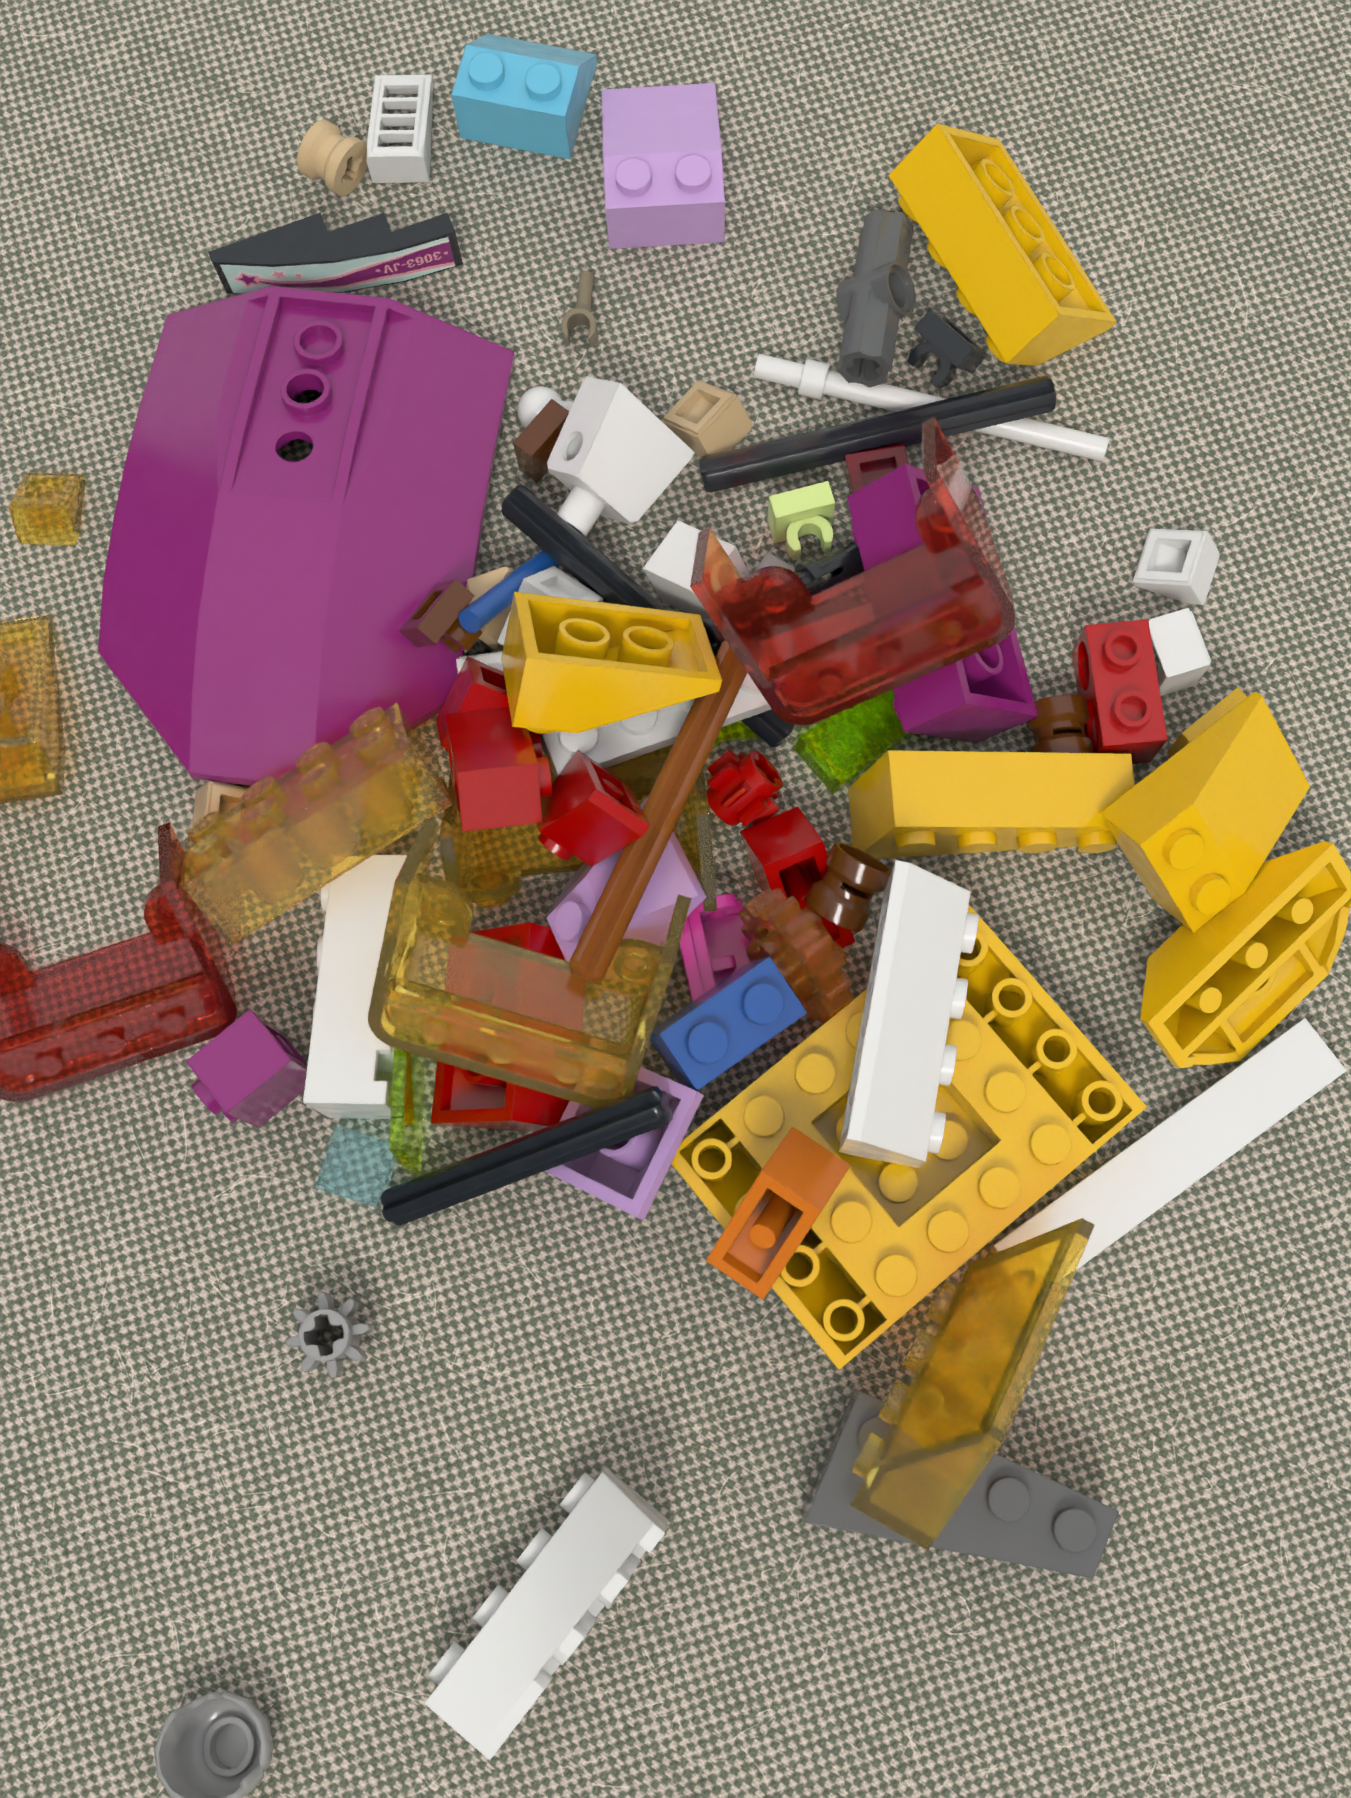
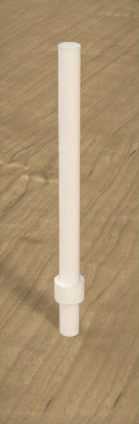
M759 353L754 371V378L799 388L798 395L822 400L824 394L890 411H898L946 399L884 383L870 388L859 383H848L840 373L830 371V364L806 359L805 364ZM1029 418L973 430L1101 462L1104 459L1109 442L1108 437Z

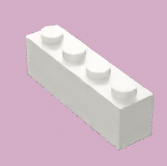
M608 1468L603 1470L596 1481L586 1472L581 1476L559 1505L569 1513L563 1524L553 1536L541 1528L516 1561L526 1570L510 1593L498 1584L472 1618L482 1627L466 1650L454 1642L428 1675L438 1686L424 1704L489 1760H491L545 1690L560 1664L563 1665L585 1638L597 1620L596 1616L602 1608L612 1603L629 1581L632 1573L641 1562L640 1558L646 1551L650 1553L666 1532L669 1519Z

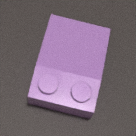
M715 83L603 89V170L609 249L725 242L722 149Z

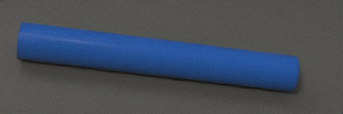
M541 549L459 613L461 626L469 633L478 632L512 605L513 594L519 591L524 578L553 566L559 568L561 565Z

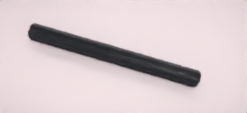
M1041 376L705 456L699 460L703 486L707 492L712 493L842 462L846 454L903 443L906 447L1049 413L1056 407V390L1051 377Z
M518 485L506 496L501 504L503 516L584 586L603 597L604 603L668 610L528 488ZM781 707L740 720L770 747L775 748L789 736L796 725L794 718Z

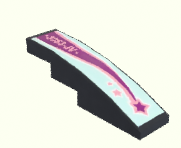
M384 212L330 232L327 231L321 213H317L208 252L227 294H243L268 286L344 293L406 282L463 265L456 233L448 212L391 232Z

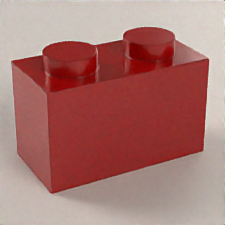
M509 707L444 714L449 769L462 832L542 823L540 797L552 796V783L548 758L543 757L540 734L529 731L526 728L512 727Z

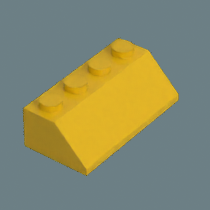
M937 123L888 175L900 193L898 203L901 209L922 228L929 240L927 242V249L930 255L940 266L947 269L958 286L956 289L958 300L967 311L977 316L987 332L985 341L988 348L1000 361L1006 364L1038 366L1108 331L1117 323L999 139Z

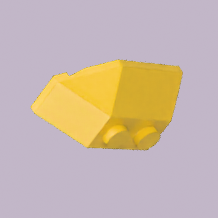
M1322 841L1264 862L1243 895L1194 933L1186 926L1181 925L1148 957L1140 1020L1172 1065L1178 1068H1188L1193 1065H1213L1241 1061L1329 975L1346 932L1349 910L1351 908V872L1335 845L1331 842Z

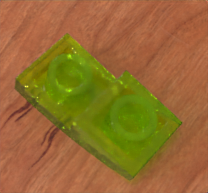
M889 670L854 692L842 709L801 735L793 747L832 794L850 783L870 768L888 750H893L912 734L903 732L902 723L894 710L893 699L895 695Z

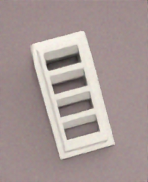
M375 75L366 162L373 183L430 182L433 106L432 75ZM388 94H418V97L388 98ZM388 109H416V113L388 114ZM387 126H414V130H387ZM413 142L412 146L386 147V143Z

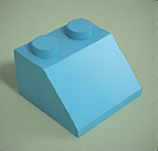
M486 34L466 44L451 94L460 138L571 159L598 62L597 54L492 34Z

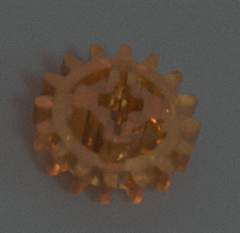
M768 888L743 905L744 910L739 912V917L745 924L741 927L742 933L752 942V944L746 947L749 962L755 959L770 957L806 1010V1014L811 1021L815 1022L820 1019L822 1023L827 1022L854 999V995L848 989L853 985V981L841 969L846 964L843 948L833 940L824 927L821 916L809 907L801 910L797 899L793 896L786 899L779 888L774 889L772 892Z

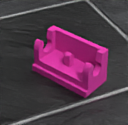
M724 894L704 899L675 928L691 1002L745 964L754 960L741 900H736L735 894Z

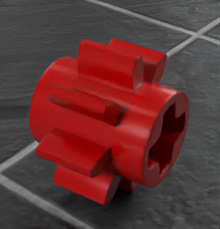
M729 749L707 768L713 777L707 781L710 787L705 790V798L713 812L726 824L735 827L741 822L746 827L752 822L755 825L771 818L781 809L775 799L780 796L778 790L783 787L782 778L774 765L761 753L752 750L747 755L741 752L736 756Z

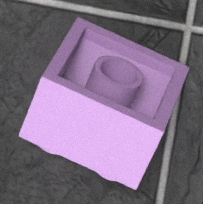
M596 1047L560 1122L651 1086H656L661 1091H666L671 1101L670 1106L673 1118L665 1126L551 1168L545 1172L644 1221L704 1095Z

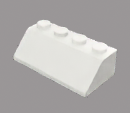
M895 861L883 895L838 1152L919 1168L926 1162L927 1152L939 1154L942 1144L946 1113L934 1110L939 1084L950 1086L953 1077L957 1046L946 1044L950 1018L960 1020L963 1014L968 979L957 978L961 952L971 954L973 951L979 914L968 912L971 891L909 862Z

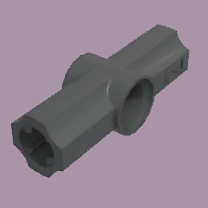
M882 208L866 214L864 227L860 233L854 274L852 277L841 281L837 288V306L845 323L837 371L848 383H859L870 388L887 382L888 371L892 369L899 319L910 315L915 308V289L910 274L907 271L914 225L904 213H893Z

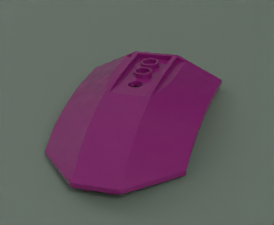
M268 286L167 315L138 409L116 504L103 578L98 653L192 779L316 793L440 712L458 676L456 659L464 657V651L460 649L455 654L440 641L436 645L417 648L399 630L436 584L457 579L466 587L467 579L475 577L494 459L515 362L514 351L390 298ZM305 390H317L322 393L317 400L310 403H297L293 401V398L298 397ZM293 439H303L313 445L310 455L296 462L283 460L278 456V451Z

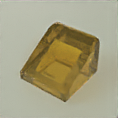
M67 473L24 474L8 507L20 543L33 545H75L80 535L86 484L84 475Z

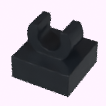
M930 309L914 328L928 342L915 346L910 352L907 362L912 367L919 369L928 357L937 355L940 360V368L932 377L930 383L934 387L941 389L951 383L957 368L973 373L988 354L946 316Z

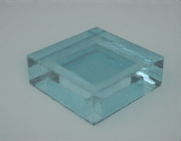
M336 1126L315 1189L381 1209L380 1197L388 1188L401 1146Z

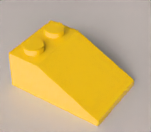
M514 592L501 656L512 727L526 728L539 734H551L556 731L581 733L713 694L720 690L722 678L700 614Z
M1253 692L1099 814L1151 898L1194 933L1247 891L1309 790L1310 785L1263 696Z

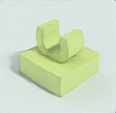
M829 481L769 496L767 522L773 542L778 543L786 540V551L793 561L801 557L799 537L804 535H816L821 542L823 552L831 551L835 500Z

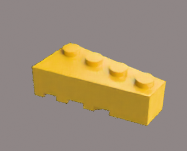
M888 750L848 787L852 845L876 859L1018 850L1022 853H1041L1061 847H1078V852L1081 853L1110 851L1117 847L1116 839L1099 813L1135 786L1131 754Z

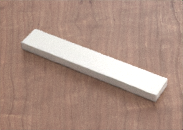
M1304 1018L992 1245L991 1248L1028 1299L1035 1301L1347 1070L1306 1018Z

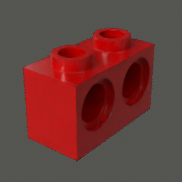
M1148 619L1085 625L1071 651L1077 694L1085 697L1088 704L1090 719L1084 725L1085 734L1092 739L1095 753L1131 754L1132 764L1150 763L1168 739Z

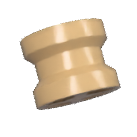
M322 119L312 125L303 137L298 150L297 167L303 175L310 179L322 178L325 180L327 188L339 196H346L358 186L368 166L366 162L367 143L354 136L345 138L342 136L341 130L337 125Z

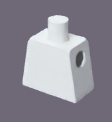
M586 376L547 461L548 471L571 490L557 514L584 538H586L599 515L631 525L643 516L691 460L695 452L621 383Z

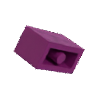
M251 1009L185 1061L199 1078L191 1084L198 1098L214 1115L217 1116L222 1112L232 1123L240 1119L260 1128L305 1090L308 1063L280 1029Z

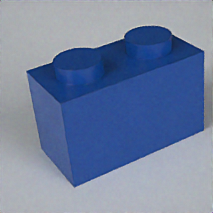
M765 957L751 960L646 1033V1036L677 1082L698 1091L807 1012L772 959Z

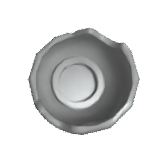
M227 1691L206 1693L189 1704L173 1710L166 1718L154 1747L158 1780L172 1798H242L263 1780L264 1772L270 1766L274 1746L269 1719L251 1698Z

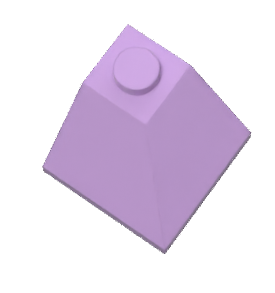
M648 796L640 804L641 809H643ZM674 832L671 834L606 975L626 978L707 898ZM623 848L592 867L584 863L569 879L546 917L568 967L572 954Z

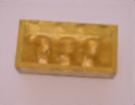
M398 702L385 711L381 707H376L365 712L351 724L349 728L351 733L332 745H329L327 742L314 745L296 760L295 765L297 767L277 780L272 776L261 779L245 791L241 797L242 803L223 815L219 811L211 812L200 818L190 827L187 832L189 837L184 840L182 887L229 946L240 941L452 805L439 761Z

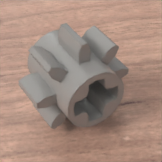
M319 1293L317 1300L319 1310L312 1313L302 1309L294 1310L295 1318L302 1324L298 1336H293L286 1340V1345L301 1347L307 1355L301 1365L303 1372H311L318 1367L321 1361H326L327 1372L330 1377H342L343 1359L349 1357L356 1361H366L368 1358L365 1351L359 1348V1344L361 1342V1335L369 1334L375 1330L374 1325L359 1324L353 1316L358 1310L360 1303L357 1299L350 1298L343 1303L340 1310H335L331 1294ZM329 1322L331 1325L342 1326L344 1330V1338L334 1341L332 1348L330 1345L319 1344L318 1332L328 1329Z

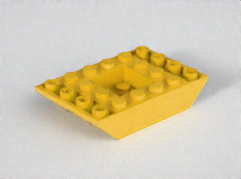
M969 905L968 912L977 914ZM980 916L972 953L961 952L957 978L968 979V987L961 1019L950 1018L946 1044L957 1046V1054L950 1086L940 1084L938 1086L934 1111L946 1113L944 1134L939 1154L927 1152L926 1162L919 1168L838 1152L866 989L682 1140L671 1163L724 1230L761 1170L792 1126L851 1165L824 1209L771 1287L838 1370L1147 1108L1143 1101Z

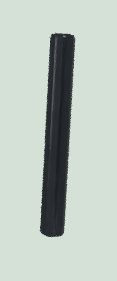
M651 1086L393 1186L381 1194L380 1200L383 1206L381 1213L386 1221H393L396 1225L401 1226L665 1126L673 1118L670 1098L666 1091H661L658 1087Z

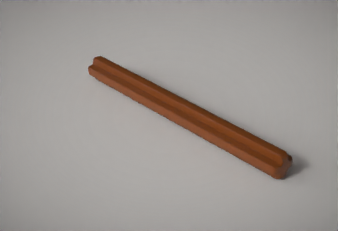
M727 639L722 642L715 657L722 678L719 692L694 700L642 809L650 827L641 838L623 848L572 954L569 968L576 976L593 983H599L604 979L751 667L754 651L750 646L741 644L735 639Z

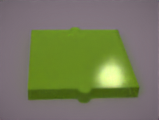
M394 1040L393 1075L390 1093L389 1150L407 1174H421L425 1069L408 1040Z

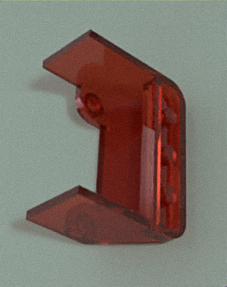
M935 417L922 422L923 475L930 488L922 494L915 508L916 528L924 542L920 546L811 595L802 579L795 572L784 567L768 566L742 577L711 528L709 527L698 533L690 587L773 712L787 723L810 725L992 647L1003 641L1014 627V598L981 502Z
M170 822L158 826L160 884L147 894L144 901V919L150 930L149 933L35 971L31 970L20 951L0 942V1099L10 1102L29 1101L215 1038L235 1022L237 1017L236 994L209 901Z

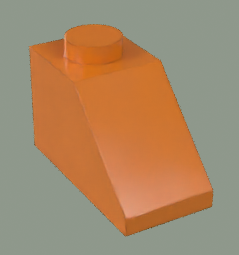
M792 1126L761 1170L705 1261L763 1300L851 1165Z

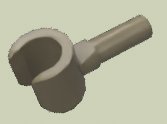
M582 271L580 273L577 302L574 308L569 310L562 318V333L564 341L568 346L571 342V331L579 325L590 328L588 331L589 347L596 345L599 339L596 319L591 313L594 274L590 271Z

